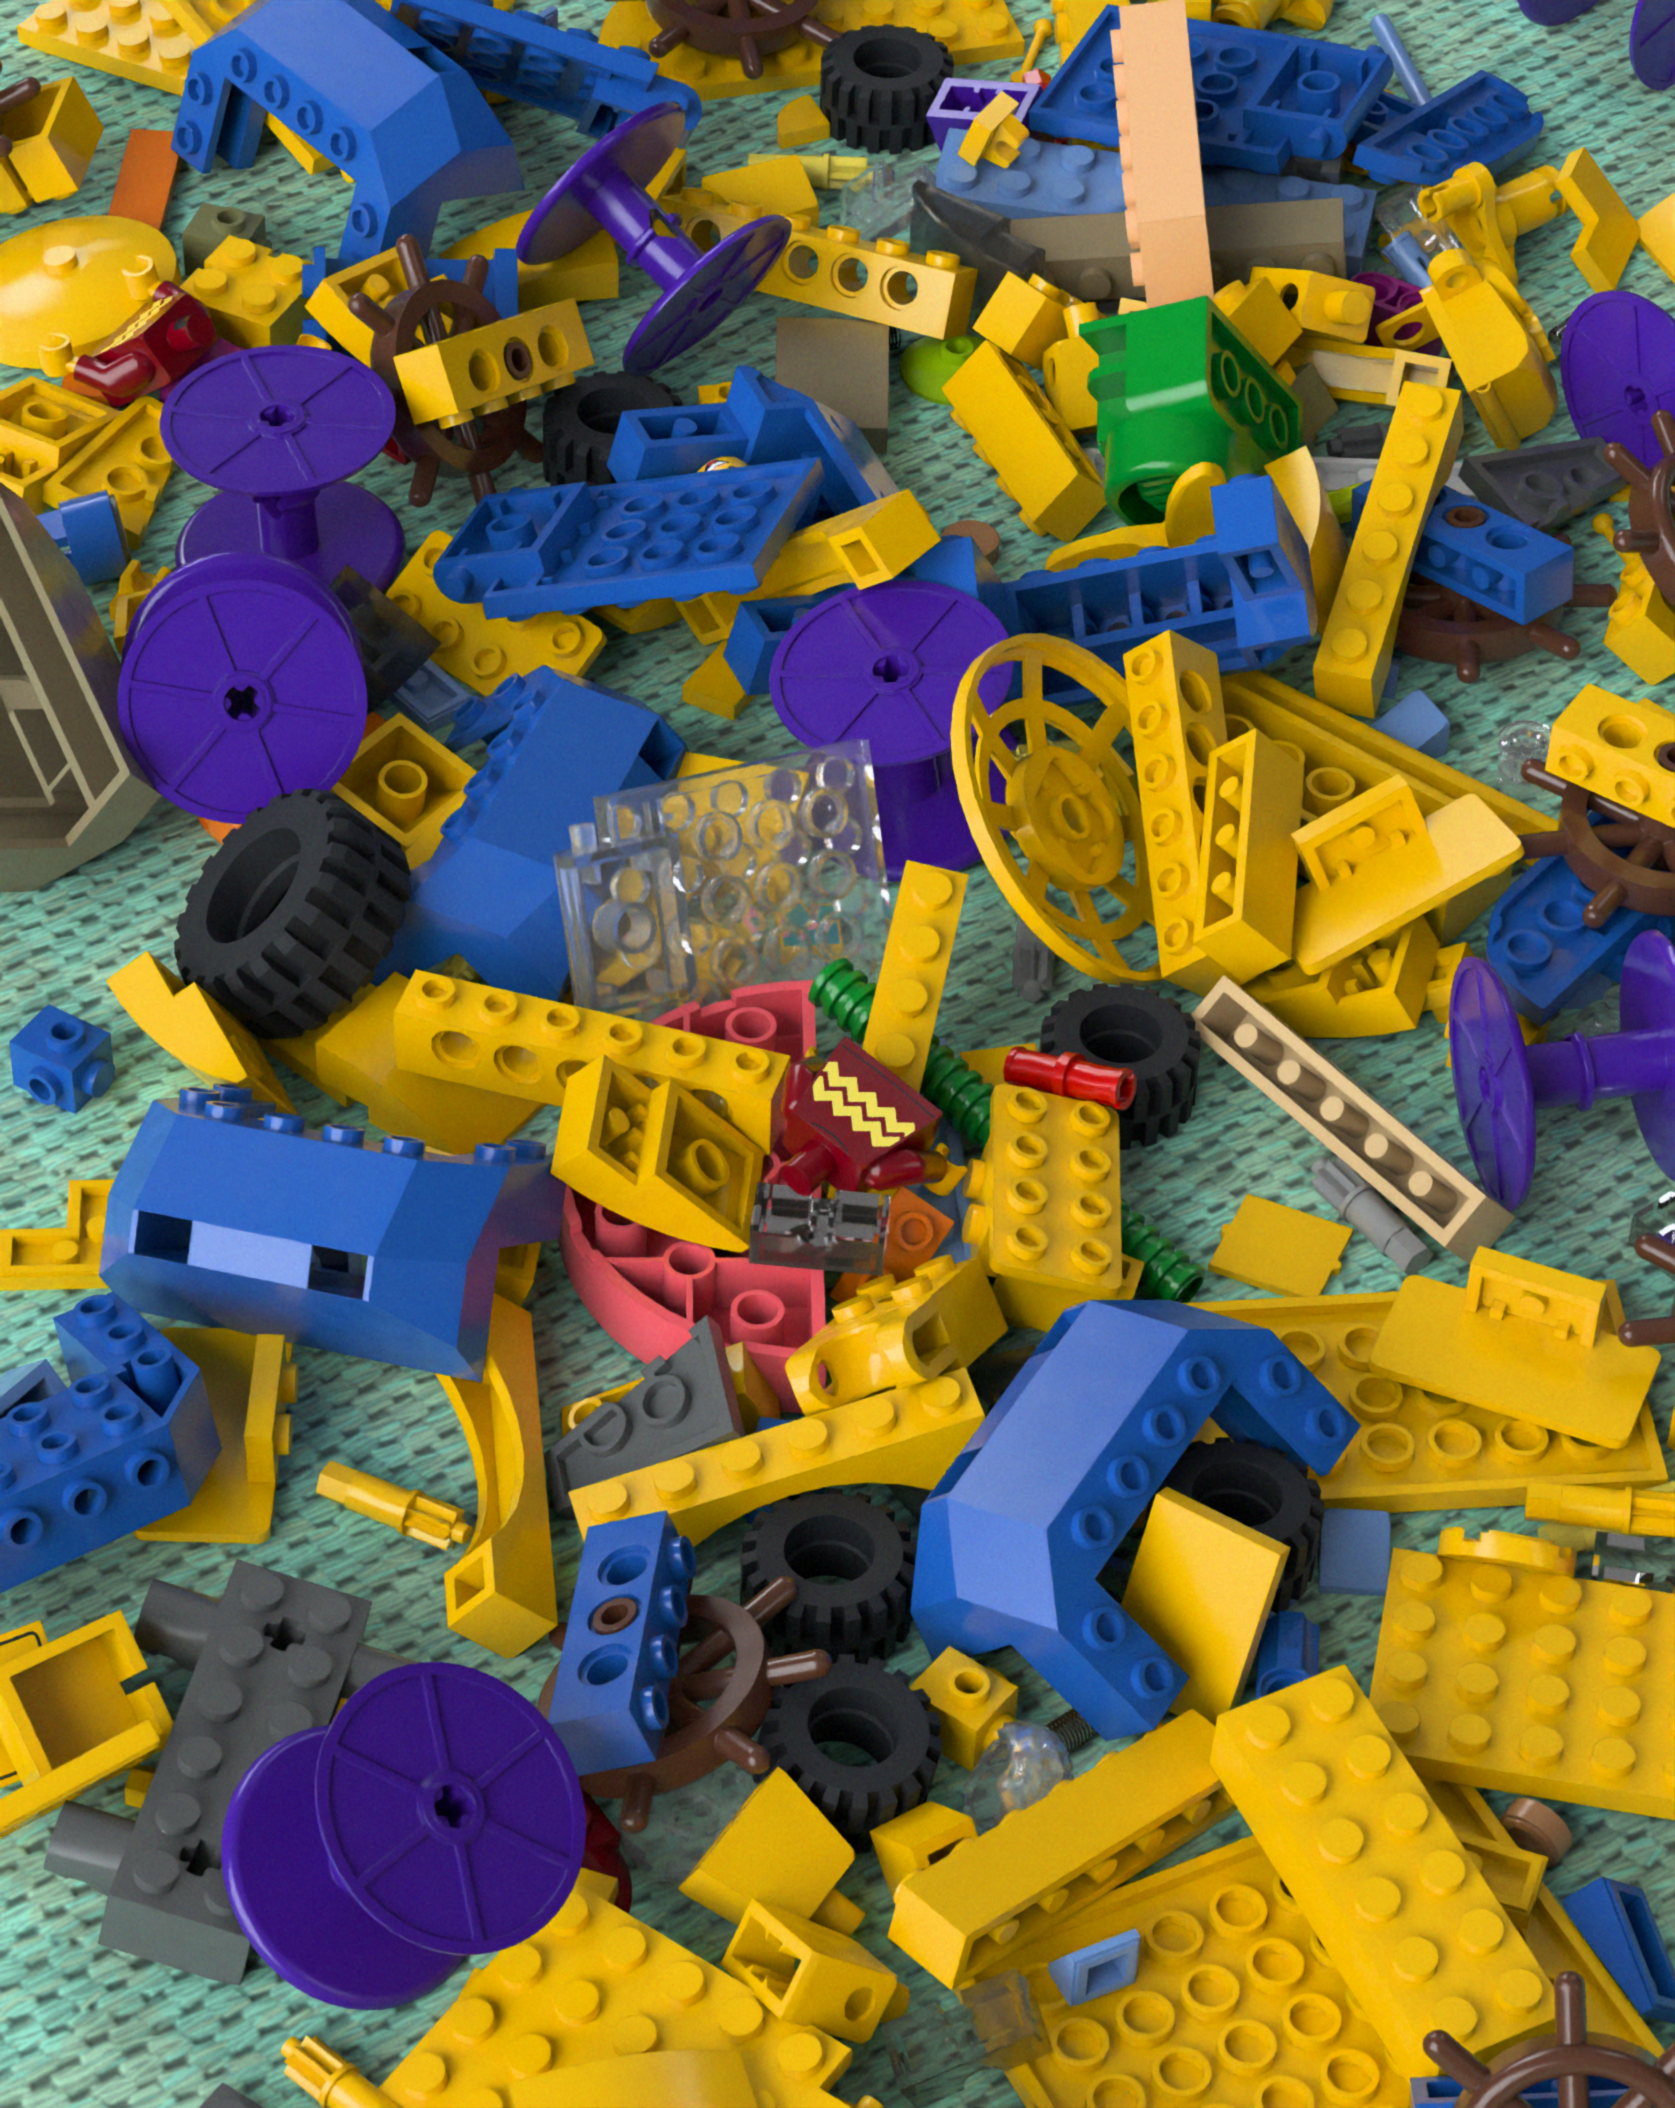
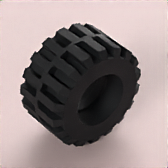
M883 24V26L868 25L862 26L860 30H848L841 34V38H834L828 43V49L824 50L821 56L820 110L830 122V136L837 141L846 139V146L857 150L860 146L867 147L868 153L879 154V149L889 150L890 154H902L903 148H909L913 152L923 149V142L932 145L936 140L927 121L926 114L945 78H953L954 76L953 56L948 54V48L943 42L935 41L934 36L928 33L917 32L915 28L907 26L896 27L893 24Z
M606 371L594 372L593 376L590 377L581 375L575 378L576 383L555 389L554 397H548L544 404V412H542L543 475L545 481L550 483V486L587 482V486L590 487L617 483L607 467V462L622 411L683 406L680 397L671 394L670 387L664 383H653V378L645 375L634 376L630 375V372L618 371L617 373H606Z
M1120 982V987H1109L1107 983L1094 984L1091 991H1085L1081 988L1069 993L1068 1001L1058 1000L1051 1007V1015L1045 1016L1042 1023L1039 1052L1057 1056L1062 1055L1064 1052H1075L1083 1054L1087 1062L1132 1069V1074H1135L1137 1078L1136 1094L1133 1102L1125 1110L1108 1106L1119 1115L1120 1150L1131 1149V1141L1137 1140L1141 1142L1143 1147L1157 1144L1158 1133L1166 1138L1178 1132L1179 1123L1186 1124L1191 1116L1192 1106H1195L1201 1048L1200 1031L1195 1030L1196 1021L1191 1014L1181 1012V1004L1172 997L1167 999L1160 998V991L1149 987L1144 990L1133 988L1134 984Z
M1215 1437V1441L1212 1444H1206L1202 1440L1190 1443L1187 1447V1452H1183L1148 1502L1143 1534L1156 1494L1169 1487L1291 1547L1270 1611L1277 1614L1279 1611L1288 1609L1290 1599L1299 1600L1305 1594L1308 1582L1312 1581L1324 1516V1501L1320 1500L1321 1489L1317 1481L1307 1478L1308 1469L1300 1461L1289 1462L1286 1460V1452L1276 1447H1272L1269 1450L1259 1446L1260 1441L1245 1438L1244 1443L1232 1442L1230 1437Z
M828 1488L827 1494L815 1495L812 1490L798 1494V1499L793 1501L787 1498L780 1499L772 1503V1513L761 1511L755 1517L752 1531H746L742 1542L740 1606L742 1607L779 1576H790L798 1585L797 1597L760 1628L769 1647H772L774 1657L822 1649L830 1655L832 1664L837 1663L839 1654H848L855 1656V1663L868 1665L869 1658H873V1655H877L881 1660L885 1661L895 1653L896 1641L904 1643L910 1632V1621H913L910 1607L917 1550L916 1544L910 1542L911 1531L904 1521L895 1522V1511L885 1504L877 1507L871 1505V1496L857 1492L854 1497L842 1495L843 1489ZM816 1576H836L851 1582L839 1585H822L806 1579Z
M839 1654L837 1663L832 1664V1668L826 1676L783 1685V1687H775L772 1696V1706L766 1712L757 1739V1743L769 1751L771 1763L765 1772L752 1774V1782L760 1784L779 1766L790 1776L848 1844H852L855 1854L868 1853L871 1850L873 1842L869 1831L926 1802L942 1753L943 1739L938 1737L942 1725L938 1712H927L931 1699L922 1688L914 1691L909 1688L911 1677L898 1669L892 1675L882 1670L884 1666L883 1661L869 1658L868 1665L855 1663L854 1655ZM828 1741H842L854 1744L868 1752L878 1764L867 1767L842 1765L825 1756L816 1747V1744Z

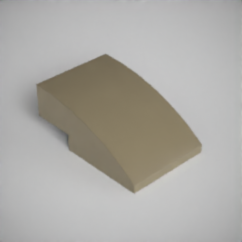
M777 317L775 382L789 389L793 388L851 419L856 423L875 454H887L889 325L866 319Z

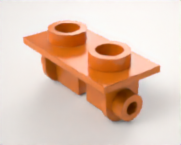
M906 1187L898 1188L828 1296L838 1302L837 1305L857 1297L856 1289L881 1276L893 1274L896 1283L916 1277L913 1270L930 1261L955 1222Z

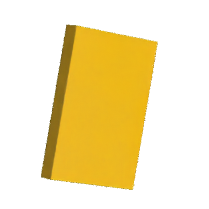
M1166 1487L1155 1496L1121 1607L1190 1677L1168 1711L1180 1716L1193 1708L1216 1726L1219 1714L1239 1706L1291 1547Z

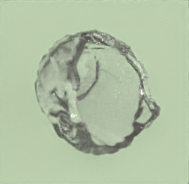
M1027 1719L1004 1722L1003 1727L997 1729L998 1737L1000 1738L993 1740L984 1750L977 1766L967 1776L963 1785L962 1795L965 1797V1806L961 1813L972 1817L978 1837L998 1826L1002 1819L1012 1810L1017 1808L1024 1810L1046 1797L1052 1788L1062 1780L1070 1779L1072 1781L1076 1779L1073 1774V1762L1068 1757L1069 1752L1056 1732L1050 1731L1048 1727Z

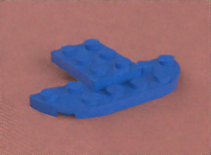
M1482 69L1422 106L1383 91L1351 140L1357 144L1352 164L1369 170L1368 176L1387 185H1397L1402 180L1435 186L1452 178L1453 173L1458 168L1471 162L1483 164L1489 170L1492 177H1495L1534 151L1543 128L1544 119L1541 112L1537 111L1532 114L1528 110L1527 101L1529 97L1523 92Z
M1592 812L1587 816L1590 826L1618 823L1596 812ZM1634 846L1609 850L1625 860L1634 849ZM1563 855L1543 857L1520 876L1496 903L1489 923L1486 958L1487 962L1502 979L1515 1011L1541 1028L1598 973L1620 984L1627 950L1633 939L1641 932L1650 929L1658 930L1675 947V917L1649 915L1619 906L1602 927L1590 928L1583 922L1582 913L1596 893L1583 884L1573 873ZM1650 868L1651 870H1656V871H1661V872H1670L1669 869H1668V870H1657V869H1654V868Z

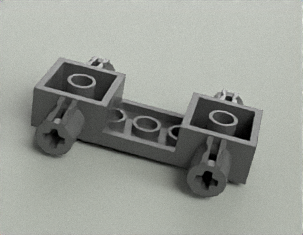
M238 1559L235 1562L222 1599L153 1579L138 1618L134 1639L140 1650L151 1655H162L171 1658L181 1668L193 1672L140 1813L137 1820L134 1821L66 1800L56 1822L44 1862V1870L63 1878H72L88 1883L94 1891L108 1896L98 1940L99 1945L214 1981L240 1986L253 1946L243 1933L234 1915L223 1878L221 1840L229 1802L244 1773L268 1748L296 1732L312 1727L331 1725L341 1698L349 1699L359 1688L376 1676L404 1665L422 1663L362 1644L372 1601Z

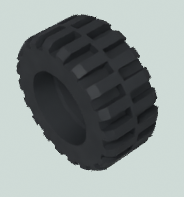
M296 789L293 790L292 794L282 793L271 798L267 807H257L245 817L246 822L238 829L233 828L222 840L224 844L215 856H209L201 868L203 871L202 876L197 884H192L185 898L188 903L186 910L178 918L176 929L179 938L174 941V954L184 984L189 986L195 982L259 1038L270 1040L292 1039L303 1036L304 1030H316L328 1023V1016L332 1013H341L353 1002L352 996L360 987L366 988L376 974L373 971L381 959H387L394 946L392 941L397 929H402L407 915L404 903L411 898L412 886L409 879L411 872L406 854L402 851L400 843L336 794L328 790Z

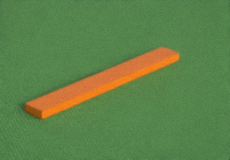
M131 129L108 216H119L141 221L157 229L162 234L164 233L183 160L181 156L171 149L173 131ZM73 373L64 376L61 388L112 407L100 390L74 380Z

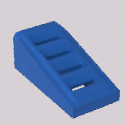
M1602 1876L1563 1899L1562 1905L1566 1913L1639 2013L1675 2024V1970L1643 1889Z

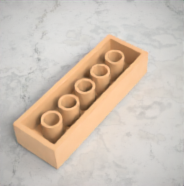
M1185 0L1119 6L1121 29L1110 30L1113 62H1124V64L1113 65L1116 98L1118 99L1116 101L1119 134H1121L1119 145L1122 170H1124L1122 182L1125 207H1127L1125 219L1128 244H1130L1131 250L1140 249V252L1130 253L1134 287L1145 286L1147 309L1206 295L1212 300L1214 288Z

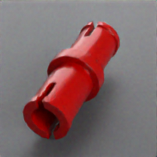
M1015 1046L1008 1053L1004 1063V1080L1009 1085L1029 1087L1037 1091L1077 1100L1092 1101L1112 1106L1119 1110L1127 1109L1133 1102L1136 1094L1137 1078L1135 1074H1132V1069L1087 1062L1086 1057L1080 1053L1064 1052L1062 1055L1057 1056Z

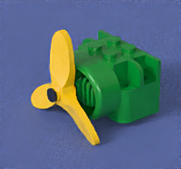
M1207 295L1079 324V335L1099 355V367L1089 372L1087 389L1098 402L1097 443L1100 453L1105 459L1104 497L1110 509L1127 527H1120L1106 533L1083 538L1054 550L1046 559L1045 570L1056 572L1078 568L1081 562L1093 558L1117 560L1136 556L1140 550L1152 546H1164L1171 549L1191 545L1203 536L1216 534L1210 487L1227 484L1231 478L1243 474L1267 476L1264 465L1303 447V400Z

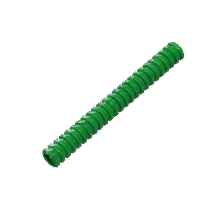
M840 958L829 963L816 976L810 987L808 1000L815 1007H823V1014L830 1020L837 1019V1026L844 1032H851V1038L861 1045L864 1041L877 984L868 983V977L861 970L854 971L853 963L847 958ZM933 1034L919 1094H923V1097L935 1107L938 1106V1109L943 1112V1119H952V1126L959 1133L967 1132V1140L974 1146L982 1144L981 1152L983 1153L990 1135V1097L994 1086L991 1083L983 1084V1076L976 1070L968 1072L969 1064L961 1057L954 1059V1051L947 1045L939 1046L940 1039ZM1121 1198L1122 1253L1145 1262L1137 1287L1145 1286L1144 1294L1150 1300L1160 1299L1175 1302L1183 1300L1181 1303H1188L1201 1288L1205 1269L1198 1263L1189 1265L1190 1256L1183 1250L1175 1252V1243L1168 1237L1160 1239V1230L1153 1224L1145 1226V1217L1138 1211L1130 1213V1204Z

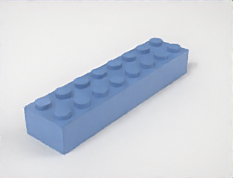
M949 128L928 193L926 243L1010 255L1011 219L1125 212L1127 207H1125L1122 173H1124V170H1122L1121 155L1118 152L1091 149L1083 145H1064L1036 141L1028 137L1017 149L1021 152L1019 157L1008 168H1002L985 158L973 167L957 155L969 129ZM1202 165L1206 207L1343 198L1347 239V280L1350 281L1356 274L1365 272L1372 241L1377 190L1358 188L1350 184L1337 185L1304 180L1296 176L1261 175L1241 168L1228 169Z

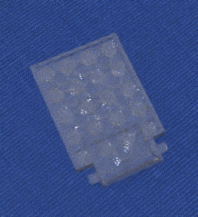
M850 739L593 797L599 842H597L594 823L574 824L569 826L571 848L553 854L574 1006L649 1023L655 1018L695 1000L700 1008L716 1002L731 999V990L781 981L814 980L824 967L840 958H847L853 963L854 971L861 970L868 977V983L877 984L892 913L870 745L867 739Z

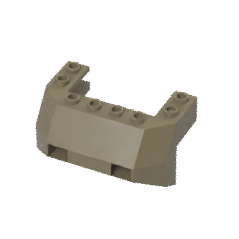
M1 482L0 892L35 891L123 842L162 794L153 787L126 747L120 728L117 702L118 685L122 670L121 663L77 570L26 502Z

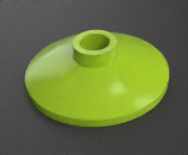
M968 334L945 340L930 336L919 339L911 344L902 354L899 368L900 377L905 386L917 396L933 403L952 406L941 388L985 340Z

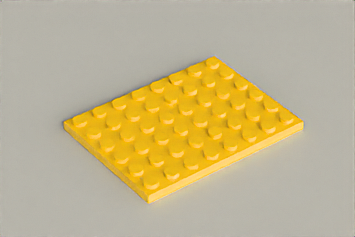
M1419 1777L1451 1828L1518 1848L1474 1786ZM1254 1834L1107 1892L953 1989V1992L1026 2108H1411V2094L1408 2081ZM1542 1881L1528 1928L1516 1926V1929L1552 1985L1554 1986L1557 1975L1563 1971L1571 1970L1579 1973L1585 1982L1587 2031L1622 2038L1642 2047L1659 2058L1665 2050ZM1136 1928L1141 1936L1136 1981L1126 1987L1070 2007L1048 1973V1963Z

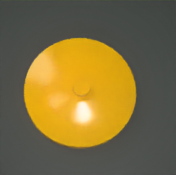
M90 215L46 223L22 232L0 244V363L20 368L42 369L37 346L49 347L48 335L51 333L67 334L71 340L74 356L89 355L145 303L152 301V298L140 301L133 299L126 286L121 270L124 268L131 273L140 272L136 260L137 256L147 255L153 259L161 283L168 280L178 287L181 286L179 265L169 240L160 231L141 221L119 216Z

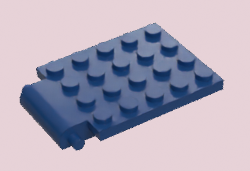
M491 0L392 1L389 12L466 70L478 88L579 121L576 129L578 133L601 140L613 129L637 113L661 102L675 101L681 105L685 112L684 130L676 148L684 149L700 121L702 105L697 93L684 83L655 74L659 63L650 61L651 56L641 49L631 46H620L619 50L598 43V37L588 31L568 28L564 32L545 25L546 20L535 13L516 10L514 14L494 8V3Z
M1106 5L1029 110L1030 130L1048 133L1056 138L1072 137L1094 141L1106 147L1120 146L1119 137H1121V134H1119L1116 101L1118 99L1116 98L1113 65L1124 64V62H1113L1110 30L1121 29L1119 6ZM1187 18L1201 162L1206 165L1222 164L1250 169L1252 172L1261 175H1279L1292 155L1317 160H1333L1344 152L1394 73L1392 59L1378 45H1370L1365 50L1350 48L1349 45Z
M820 457L590 487L587 486V482L526 490L520 487H513L508 492L484 495L435 563L433 569L434 580L438 589L450 600L461 604L483 602L486 619L506 617L511 622L524 621L536 616L538 613L560 610L565 615H576L591 609L593 606L616 604L619 608H632L650 599L672 597L674 601L683 602L695 599L704 593L727 590L732 595L746 594L762 585L763 578L773 562L780 556L781 549L791 533L796 530V525L807 507L813 503V498L826 477Z

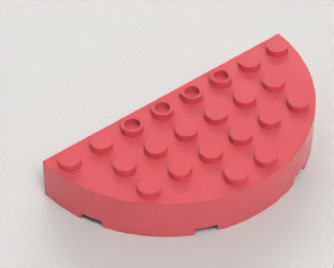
M814 980L781 981L731 990V999L716 1002L700 1008L695 1000L669 1011L649 1023L790 1055L791 1065L804 1058L809 1046L816 1048L815 1006L808 1000L810 987ZM786 1120L783 1123L770 1156L764 1155L751 1247L742 1253L707 1247L640 1225L608 1210L566 1184L560 1237L558 1239L563 1264L575 1292L589 1313L615 1341L647 1365L659 1355L667 1360L693 1338L688 1330L704 1316L708 1315L720 1325L725 1347L741 1341L744 1342L751 1358L778 1396L780 1411L803 1413L790 1384L785 1367L789 1357L826 1325L821 1185L810 1196H802L794 1192L782 1177L781 1168L794 1156L785 1148L782 1142L788 1123ZM819 1363V1383L825 1390L827 1368L822 1363Z

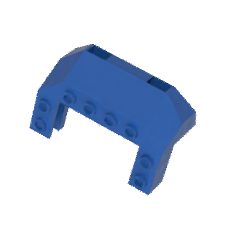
M257 0L192 52L177 122L173 131L171 149L202 174L211 173L215 153L236 170L252 168L266 111L270 112L357 181L338 258L369 259L395 247L396 241L401 235L411 234L418 240L423 259H427L442 201L525 190L514 144L469 73L374 0Z
M542 665L523 677L518 673L510 675L498 685L491 695L484 699H481L478 695L473 696L464 702L454 713L451 720L455 726L443 746L452 753H456L482 739L488 745L486 753L489 755V758L483 768L465 785L463 792L467 797L461 808L452 813L441 826L440 833L444 837L431 859L410 870L411 898L404 903L407 915L402 929H397L392 939L394 946L387 959L382 958L373 971L376 975L370 983L378 987L394 971L409 979L412 977L415 969L424 971L459 953L491 987L563 1003V998L607 917L611 915L668 810V798L686 752H689L688 746L659 714L641 700L550 666Z
M213 1084V1090L198 1087H181L180 1097L153 1100L108 1195L99 1276L134 1310L215 1328L230 1329L257 1336V1334L285 1335V1342L482 1383L499 1249L559 1239L566 1184L550 1173L553 1156L545 1155V1143L525 1139H507L506 1145L476 1143L475 1153L452 1156L424 1151L425 1140L414 1137L386 1135L384 1136V1143L364 1140L365 1129L351 1125L325 1124L324 1132L305 1129L304 1117L286 1113H275V1103L252 1099V1088L244 1087V1089L230 1084ZM313 1245L368 1256L365 1277L315 1267L314 1263H311Z
M1088 1300L1066 1308L921 1506L910 1613L932 1661L934 1662L948 1646L970 1657L1012 1645L1106 1742L1154 1730L1190 1677L1095 1580L1096 1576L1209 1416L1233 1442L1244 1443L1246 1438L1260 1441L1259 1446L1268 1450L1276 1447L1287 1453L1286 1460L1289 1462L1300 1461L1306 1468L1309 1465L1319 1477L1329 1474L1361 1425L1270 1329L1172 1300Z

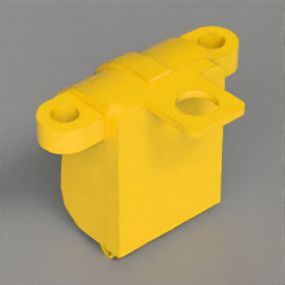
M1448 249L1433 258L1428 266L1427 271L1432 284L1419 291L1423 302L1378 324L1375 331L1384 348L1413 351L1441 336L1457 372L1497 449L1516 450L1520 447L1522 439L1547 427L1558 411L1559 396L1556 382L1547 365L1548 362L1556 359V356L1536 314L1533 313L1526 300L1517 292L1516 288L1502 271L1491 265L1474 264L1469 252L1465 249ZM1411 322L1422 323L1421 330L1415 336L1406 340L1393 339L1395 332L1403 325Z

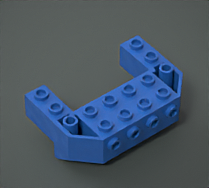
M748 365L737 366L725 403L622 411L607 462V467L616 482L621 483L697 473L706 463L721 456L737 457L750 466L820 457L826 478L815 494L813 503L807 507L797 523L795 531L900 492L854 421L793 388L789 389L769 379L760 371ZM914 562L897 576L887 581H916ZM854 582L833 586L812 595L740 602L723 657L747 696L770 693L769 677L772 660L780 642L790 628L802 616L823 601L839 593L856 588L857 585Z
M1243 474L1231 478L1227 484L1210 487L1216 534L1203 536L1191 545L1171 549L1164 546L1147 547L1140 550L1136 556L1117 560L1106 558L1088 559L1081 562L1078 568L1058 572L1034 570L1023 574L1019 580L1002 583L972 536L965 538L959 535L941 536V541L914 561L916 581L948 586L975 598L994 613L1002 623L1009 638L1019 634L1044 633L1069 640L1095 654L1116 670L1125 680L1123 654L1169 629L1217 653L1220 677L1267 667L1280 659L1289 649L1312 640L1318 626L1309 547L1271 475L1261 477L1256 474ZM1014 661L1012 684L1003 704L1022 698V661ZM1042 665L1043 700L1052 702L1062 708L1100 701L1091 691L1072 677L1050 666Z
M114 1291L105 1295L87 1297L78 1302L74 1309L53 1318L71 1381L70 1387L39 1402H29L16 1406L8 1412L6 1417L0 1419V1593L191 1505L222 1450L201 1369Z

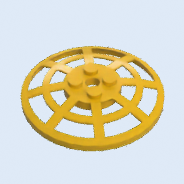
M1044 633L1019 634L1002 640L989 647L971 663L960 681L953 704L950 732L952 764L959 799L972 837L990 874L1009 904L1030 930L1056 955L1080 972L1107 984L1120 986V982L1134 984L1133 988L1152 986L1161 982L1164 979L1161 978L1159 960L1138 972L1132 971L1113 944L1114 941L1132 934L1144 920L1155 927L1141 803L1123 768L1109 750L1123 727L1133 737L1126 680L1095 654L1063 638ZM1009 661H1022V698L1003 704L988 716L977 692L982 676L992 667ZM1042 665L1050 666L1072 677L1091 691L1107 707L1092 730L1068 710L1043 700ZM1024 719L1029 755L1016 761L999 736V733L1010 722ZM972 723L979 736L976 745L975 766L973 763L971 738ZM1045 723L1061 730L1080 746L1077 755L1061 747L1048 746ZM990 757L1006 779V805L992 802L989 785ZM1098 767L1114 790L1124 815H1119L1109 791L1095 773ZM1000 829L1010 831L1028 859L1029 865L1026 876L1013 858ZM1124 841H1132L1134 847L1136 867L1134 886L1119 874L1124 859ZM1048 882L1069 894L1080 921L1064 914L1045 899ZM1100 886L1104 887L1126 906L1124 913L1108 924H1102L1088 893ZM1058 927L1076 937L1091 941L1102 960L1076 944Z

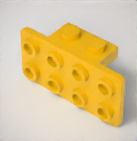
M436 530L429 534L374 610L443 671L485 697L491 695L498 685L510 675L518 673L523 677L542 665H547L582 678L607 641L606 634L598 626L579 614L565 615L560 610L538 613L530 619L519 622L508 621L506 617L486 619L483 602L461 604L447 598L438 589L433 576L435 563L453 540L452 536L441 530Z
M1399 773L1290 834L1310 879L1309 883L1297 889L1295 893L1291 958L1307 975H1314L1338 966L1346 957L1376 940L1393 935L1399 927L1429 910L1446 905L1454 896L1482 880L1501 874L1509 865L1523 857L1525 851L1520 839L1476 794L1464 795L1423 818L1407 781Z
M1004 1083L997 1084L990 1097L989 1138L980 1160L973 1158L969 1160L966 1167L968 1171L964 1175L962 1196L971 1198V1204L966 1211L962 1227V1242L971 1244L970 1258L979 1257L987 1276L996 1277L997 1274L1105 1298L1115 1297L1122 1285L1118 1113L1111 1107L1092 1101L1062 1097L1037 1091L1029 1087H1018Z
M1478 1246L1470 1264L1467 1289L1420 1275H1410L1404 1279L1372 1348L1368 1366L1372 1373L1381 1377L1611 1449H1622L1627 1446L1658 1372L1661 1354L1651 1346L1626 1347L1619 1341L1618 1336L1600 1331L1607 1284L1518 1258L1514 1255Z
M165 1328L160 1333L201 1369L222 1450L191 1505L134 1531L133 1535L143 1541L263 1543L271 1536L280 1455H290L292 1448L293 1421L292 1414H286V1405L296 1404L298 1398L299 1368L298 1363H292L293 1343L285 1342V1335L257 1334V1336L225 1328Z

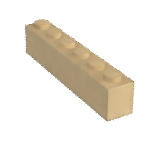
M1225 975L1222 976L1191 1014L1196 1021L1195 1030L1200 1031L1202 1041L1443 1247L1468 1264H1471L1478 1246L1490 1249L1514 1220L1515 1216L1257 998Z

